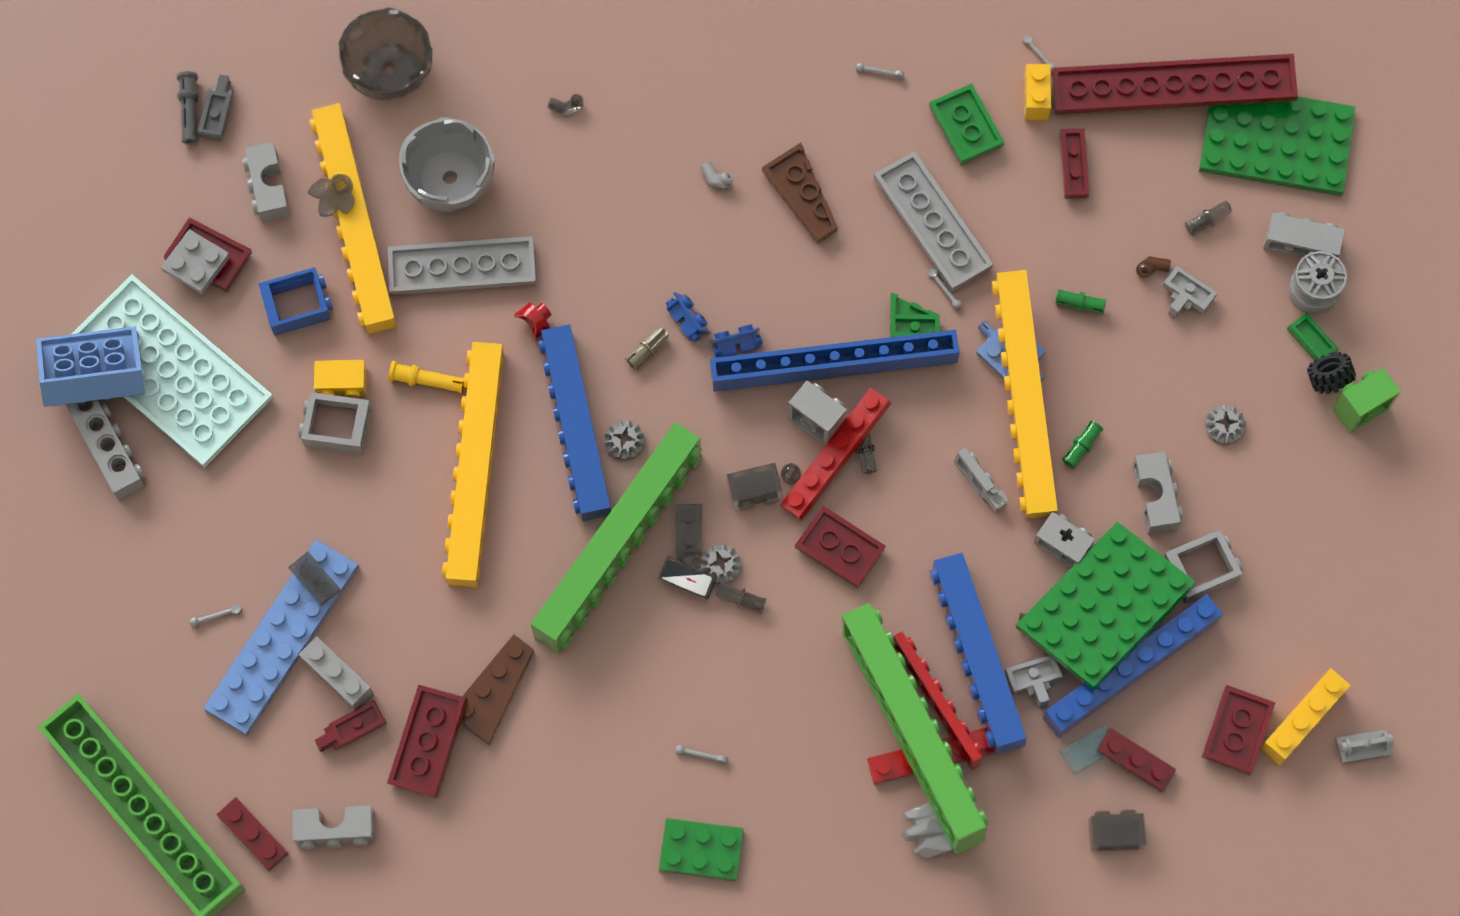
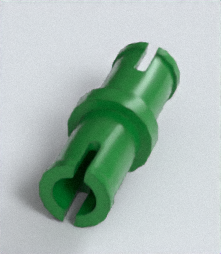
M1058 289L1055 304L1076 308V311L1080 312L1087 310L1103 315L1107 299L1087 296L1084 292L1077 294Z
M1090 420L1081 435L1075 437L1073 446L1065 457L1062 458L1064 464L1072 469L1076 468V465L1085 453L1091 451V445L1103 431V427L1100 424Z

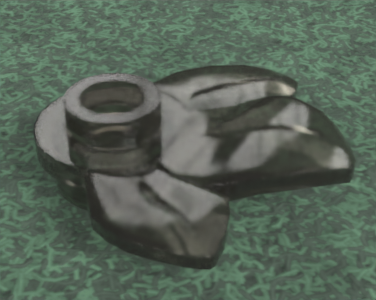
M345 174L334 175L331 179H319L308 190L310 196L320 199L318 210L321 217L332 216L338 210L348 214L354 206V197L351 193L353 182ZM340 184H345L343 189H337Z

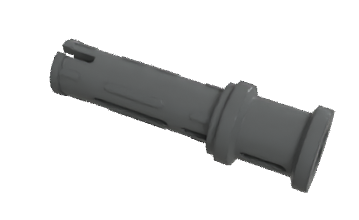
M191 71L177 74L180 91L177 93V99L181 102L182 143L187 145L197 143L196 102L199 99V93L196 92V81L198 80V74Z

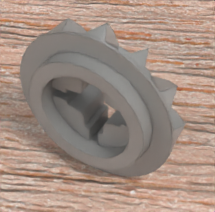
M1224 404L1214 407L1208 413L1206 418L1207 432L1218 442H1235L1241 438L1245 431L1246 422L1243 418V413H1240L1235 406L1230 407ZM1225 415L1228 422L1234 423L1230 424L1227 432L1225 426L1219 423L1223 421Z
M619 420L616 424L610 425L607 433H605L606 448L610 454L617 458H632L644 446V433L639 425L632 423L630 420ZM627 431L628 438L632 440L626 441L623 448H621V440L617 437H623Z
M725 544L713 545L708 550H705L701 558L703 574L712 578L711 581L714 583L723 584L732 581L738 575L741 568L740 556L734 548ZM717 555L722 560L728 561L725 563V572H723L720 566H713V564L717 563Z

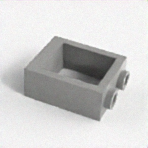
M310 392L309 400H305L303 414L306 415L305 421L300 424L298 433L304 447L363 455L372 411L370 401ZM317 405L357 410L352 438L344 439L312 434Z
M1220 529L1165 552L1163 556L1187 575L1179 557L1215 542L1230 572L1193 588L1182 599L1184 604L1235 583L1242 576V564L1237 557L1234 558L1230 550L1232 548L1231 543L1226 535H1222Z

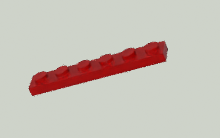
M871 388L866 392L780 505L784 510L802 521L891 405L890 400Z
M902 631L893 636L895 650L897 653L900 652L902 654L907 669L914 677L971 770L981 766L983 755L981 747L976 741L972 742L968 736L970 732L963 720H958L953 703L950 699L946 700L942 695L943 689L936 678L932 679L928 673L930 671L929 666L924 658L920 659L915 651L917 649L913 640L910 637L906 638Z
M987 728L970 731V734H968L972 742L976 741L981 747L982 757L995 753L993 747L989 748L986 742L985 733L988 732ZM951 737L941 739L942 742L946 741L952 751L950 758L953 764L966 761ZM902 749L867 758L874 784L914 774Z

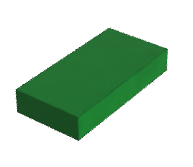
M1305 313L1287 328L1289 333L1313 360L1316 358L1321 359V356L1324 354L1325 357L1329 356V353L1332 352L1335 354L1339 350L1308 313Z

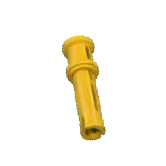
M394 360L391 363L388 375V382L408 383L411 387L420 384L461 394L463 392L462 387H464L463 377L420 370V367L417 365L397 364V361Z

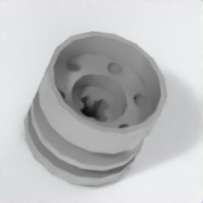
M1317 251L1307 254L1300 260L1289 281L1288 293L1290 300L1296 308L1305 313L1315 315L1327 312L1333 308L1346 285V268L1341 260L1331 253Z

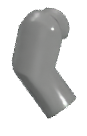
M711 162L701 165L700 168L710 186L721 189L731 186L733 176L730 173H716Z

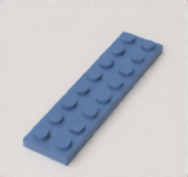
M315 540L203 709L248 736L300 656L298 654L309 644L359 568V565L320 541Z

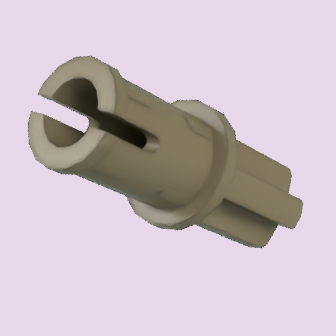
M662 327L658 328L645 341L641 340L639 342L640 345L625 360L632 368L637 370L646 359L655 355L654 351L669 337V334Z

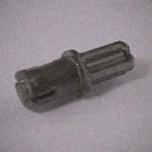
M1223 201L1209 210H1202V214L1185 222L1187 231L1193 236L1208 226H1215V222L1232 213L1231 205L1227 201Z
M870 432L856 449L864 474H872L877 470L874 457L875 446L872 444Z
M720 583L716 590L717 597L737 604L738 608L743 606L760 614L767 600L766 598L746 592L745 588L741 590L725 583Z

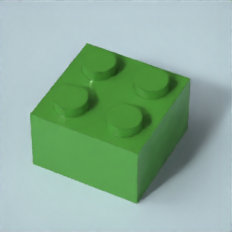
M1384 368L1377 372L1374 370L1369 371L1361 378L1362 381L1356 385L1354 382L1346 385L1341 390L1342 394L1336 398L1337 403L1333 411L1350 433L1390 409L1400 394V389Z

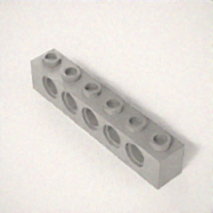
M93 400L84 403L65 404L118 501L145 487L141 479L145 475L139 464L133 465L130 458L134 454L129 445L121 443L119 438L123 434L116 423L112 425L108 418L112 414L106 403L100 404L99 400ZM93 404L91 409L82 411L85 405ZM104 424L101 430L93 431L96 425ZM115 444L111 451H104L107 445ZM121 464L126 465L123 471L115 472L117 466Z

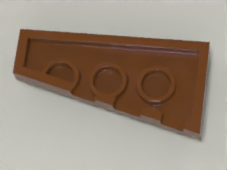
M802 143L797 144L762 167L764 175L817 244L837 232L838 227L827 201L823 197L821 187L815 178Z
M514 634L462 696L466 697L468 702L461 724L488 745H490L507 705L514 695L517 684L521 680L534 653L533 648Z

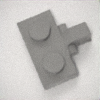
M1178 266L1175 267L1162 286L1172 293L1170 299L1174 302L1167 313L1175 318L1182 311L1183 307L1189 310L1192 306L1203 314L1217 295L1216 291Z
M1050 655L1005 669L1013 695L1027 690L1028 696L1034 695L1038 707L1049 704L1048 701L1050 700L1046 690L1051 688L1049 683L1062 680L1058 663Z

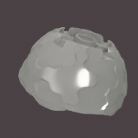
M442 117L425 123L418 128L416 127L404 140L398 158L400 174L409 194L420 204L430 209L444 212L458 211V209L468 207L477 202L487 191L493 179L495 169L494 152L486 136L473 125L449 117ZM448 175H455L457 177V180L452 184L444 182L445 177Z

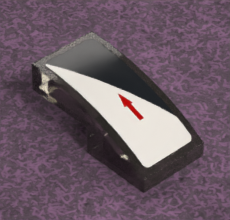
M667 556L658 579L709 600L718 576L699 567L691 566L672 556Z

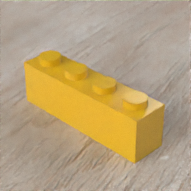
M1330 668L1268 738L1260 750L1280 766L1345 693L1350 684Z

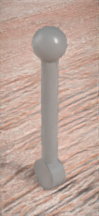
M1024 35L1022 39L1023 44L1029 45L1045 64H1050V73H1053V68H1057L1056 65L1051 64L1034 45L1030 35Z
M858 63L855 66L858 72L869 71L895 76L897 79H903L905 75L903 71L898 70L895 72L864 66L863 63Z
M931 268L928 271L929 278L937 282L951 300L953 308L960 309L962 306L961 301L954 298L938 277V271Z
M234 604L231 606V609L201 618L193 617L190 619L189 624L192 627H197L199 623L228 614L238 615L242 610L240 605Z
M678 745L675 748V752L678 755L685 753L716 760L720 763H727L728 757L686 749L683 745Z

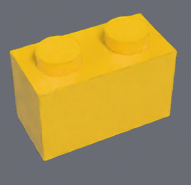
M1026 64L1024 73V120H1048L1051 110L1050 64Z
M315 361V393L357 399L360 396H367V367L365 361Z

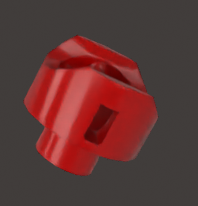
M527 303L526 306L514 314L515 318L524 320L530 326L533 335L532 339L534 340L540 337L542 334L541 330L550 328L547 319L552 314L543 303H540L537 307Z

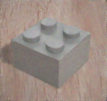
M806 381L788 402V420L823 446H826L846 420L847 409L839 399H832L826 395L825 390L820 385Z

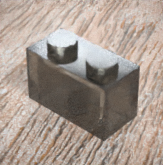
M775 463L727 474V485L734 509L748 510L759 503L773 504L778 502L783 496V489Z
M1123 810L1121 814L1110 815V811H1098L1088 821L1091 852L1138 850L1146 846L1144 813L1136 814V810Z

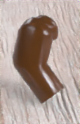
M1149 256L1137 265L1136 272L1142 278L1148 277L1156 270L1169 272L1171 260Z

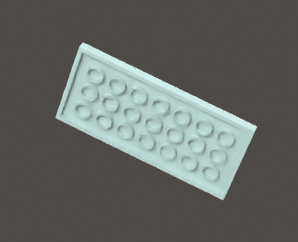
M131 274L72 334L136 326L145 394L124 396L123 398L205 468L274 397L267 389Z

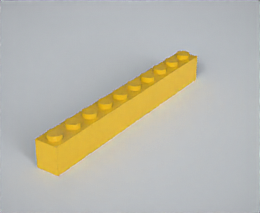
M338 103L313 109L314 119L310 120L313 134L318 133L319 140H316L315 144L318 155L323 154L324 161L320 162L323 175H328L330 182L325 183L328 196L334 197L335 203L331 204L334 219L339 218L340 225L336 226L339 240L344 239L345 247H341L344 261L350 262L351 268L347 269L350 283L355 282L356 290L352 291L355 305L360 304L362 312L357 313L361 327L366 326L368 334L395 328L397 326L341 105Z
M1027 271L1000 272L996 274L995 281H992L993 296L998 297V305H995L996 320H1001V328L998 329L999 343L1004 344V352H1001L1002 367H1007L1008 376H1004L1005 391H1010L1011 400H1007L1008 415H1013L1014 424H1010L1011 439H1016L1017 448H1013L1014 463H1019L1020 472L1016 473L1017 487H1022L1023 497H1019L1020 511L1025 512L1026 519L1048 517L1052 511L1057 514L1058 510Z
M473 342L472 350L467 351L466 362L467 365H470L469 373H465L464 388H467V395L462 396L461 411H465L464 420L459 421L458 430L459 434H462L461 443H457L456 458H459L458 467L455 466L453 471V481L457 483L456 490L451 491L450 504L454 505L453 514L448 516V529H451V536L446 538L445 553H448V562H443L442 577H446L447 584L450 586L478 588L504 358L502 344Z

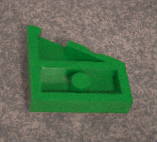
M896 293L890 294V337L940 332L939 314L931 310H925L914 302L909 303L899 298Z

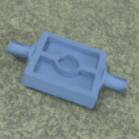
M983 321L978 326V329L988 338L976 351V354L1004 380V376H1008L1007 367H1002L1001 352H1004V344L999 343L998 329L994 330L986 321ZM1036 341L1039 361L1046 354V350ZM1040 374V379L1042 382L1045 377Z

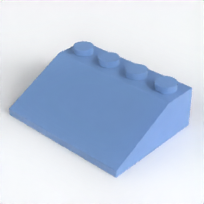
M136 326L36 339L39 383L44 407L145 394Z

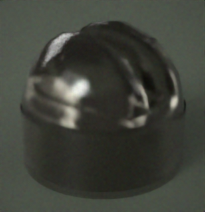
M788 463L781 469V478L785 483L794 484L801 477L800 468L796 464ZM790 468H795L790 478L786 477Z

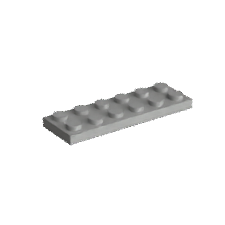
M915 151L874 174L875 181L952 292L993 268L994 264Z
M533 236L387 247L390 295L536 285Z

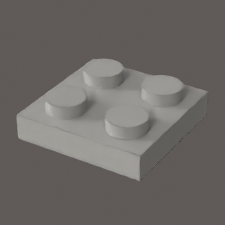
M189 229L161 266V269L203 295L230 258V254Z

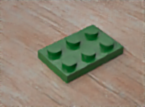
M969 84L929 102V107L961 165L1004 146V140L973 84Z
M666 818L659 871L737 881L743 828Z

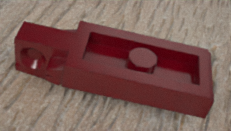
M372 700L329 723V726L324 729L326 734L315 739V743L320 752L332 746L336 750L340 747L343 748L387 723L375 700Z

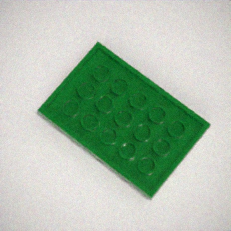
M1299 96L1297 101L1209 106L1199 171L1342 196L1344 193L1355 106Z
M1117 521L1082 557L1080 562L1076 563L1016 623V629L1094 691L1195 587V581Z

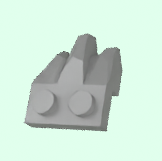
M929 802L902 814L906 821L912 823V826L900 834L905 841L917 840L918 845L914 848L915 854L924 858H930L954 851Z

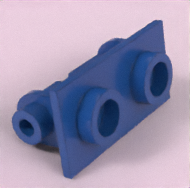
M674 292L673 294L677 299L671 298L666 302L668 306L666 309L677 323L685 318V321L679 327L687 338L696 342L701 338V332L710 334L706 327L708 325L706 319L700 313L697 314L692 308L694 306L693 301L686 294L681 295Z
M752 324L739 327L738 333L729 334V331L714 334L715 339L710 340V343L716 342L717 347H713L715 357L736 354L735 344L737 343L740 345L741 352L758 348V345L763 343L761 336H756L755 331H759L760 328H753Z

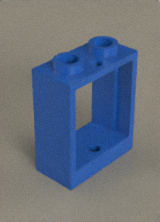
M315 267L258 283L274 336L331 320L329 311L333 310L329 296L324 297L322 290L327 288L323 274L318 275ZM314 284L321 309L280 321L273 295Z

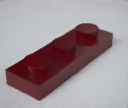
M1085 128L1060 129L1064 199L1089 198Z
M1112 728L1107 730L1096 752L1160 792L1165 791L1176 771V768Z
M237 797L216 814L268 871H271L289 854Z

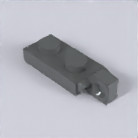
M219 75L217 86L211 87V90L208 89L198 128L199 137L223 140L233 100V90H230L231 81L229 76Z

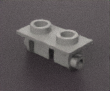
M1387 729L1336 738L1342 763L1393 754L1391 745L1394 744L1392 734L1388 735Z

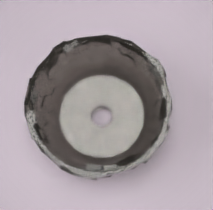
M385 8L361 14L344 29L338 43L339 58L345 78L358 92L376 100L391 101L392 99L403 98L412 94L426 80L433 62V48L425 27L417 19L394 8ZM387 66L397 68L393 74H386L384 72Z

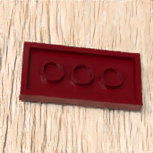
M418 685L387 784L431 797H438L468 702L466 697Z

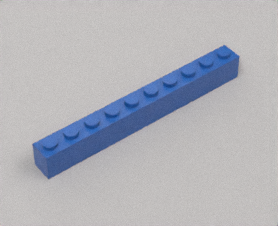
M956 330L710 358L713 392L955 364L958 363L960 352Z

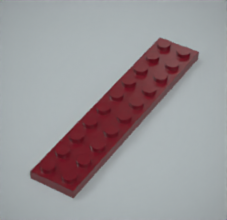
M1294 54L1053 68L1056 115L1297 101L1298 98Z

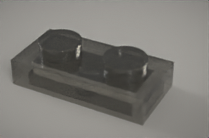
M306 552L288 567L291 573L321 607L341 591L309 552Z

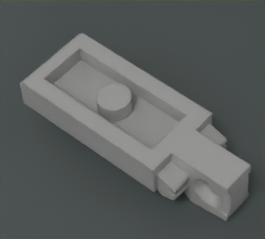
M966 447L959 450L954 463L981 499H985L994 512L1006 506L1008 499L1004 492L997 490L990 474L984 472L979 466V461L975 454L969 452Z

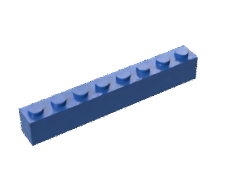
M569 324L541 330L543 339L538 340L541 354L546 353L547 362H543L546 377L551 376L552 384L548 385L550 398H556L557 407H553L555 421H561L562 430H558L560 444H566L567 453H563L565 467H571L572 476H568L570 490H576L577 499H573L575 513H581L582 521L608 516L611 512L571 326Z
M963 552L934 560L933 570H930L933 585L938 584L940 593H937L941 608L945 607L948 614L945 616L949 631H954L956 638L953 639L956 653H961L964 661L961 662L963 674L965 677L969 676L972 684L969 685L972 700H977L979 709H977L979 721L981 724L985 723L988 731L985 733L987 745L989 748L993 747L995 755L1024 747L1027 738Z
M1206 594L1141 641L1094 691L1083 683L1046 710L1043 716L1044 721L1055 735L1060 738L1215 625L1223 613Z

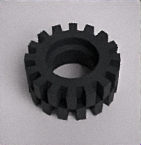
M1332 352L1326 357L1324 354L1321 356V359H1314V363H1310L1309 368H1307L1312 387L1315 392L1318 391L1320 394L1324 392L1330 394L1331 391L1337 393L1339 392L1338 389H1343L1356 379V372L1351 357L1346 353L1341 354V352H1337L1334 355Z

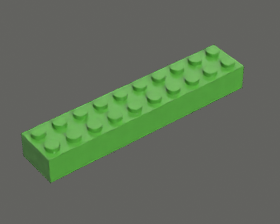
M676 422L673 424L531 622L534 638L558 654L563 648L567 649L574 639L573 633L577 628L581 629L585 625L590 609L592 607L595 609L600 604L603 598L601 594L606 587L610 588L617 579V575H615L620 567H626L632 557L630 555L635 547L639 548L645 540L646 535L644 533L649 527L653 528L660 518L658 514L662 508H667L674 498L672 494L676 488H682L688 479L686 474L691 467L695 469L702 459L700 437Z
M867 603L842 615V634L957 855L984 842L985 833L987 832V818L982 810H977L974 804L976 798L972 789L965 787L962 781L964 774L960 766L953 764L950 758L952 751L946 741L942 742L938 734L941 731L935 719H930L927 713L929 707L924 697L919 698L915 690L918 687L914 677L911 674L907 675L904 669L906 663L900 652L896 654L892 646L895 643L889 631L885 632L881 625L883 619L879 610H873L871 604Z
M79 693L38 726L39 730L196 916H216L246 890Z

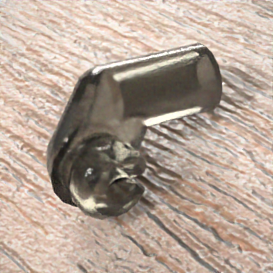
M574 94L567 102L551 98L548 103V109L565 116L571 115L582 109L584 105L583 97L579 94Z

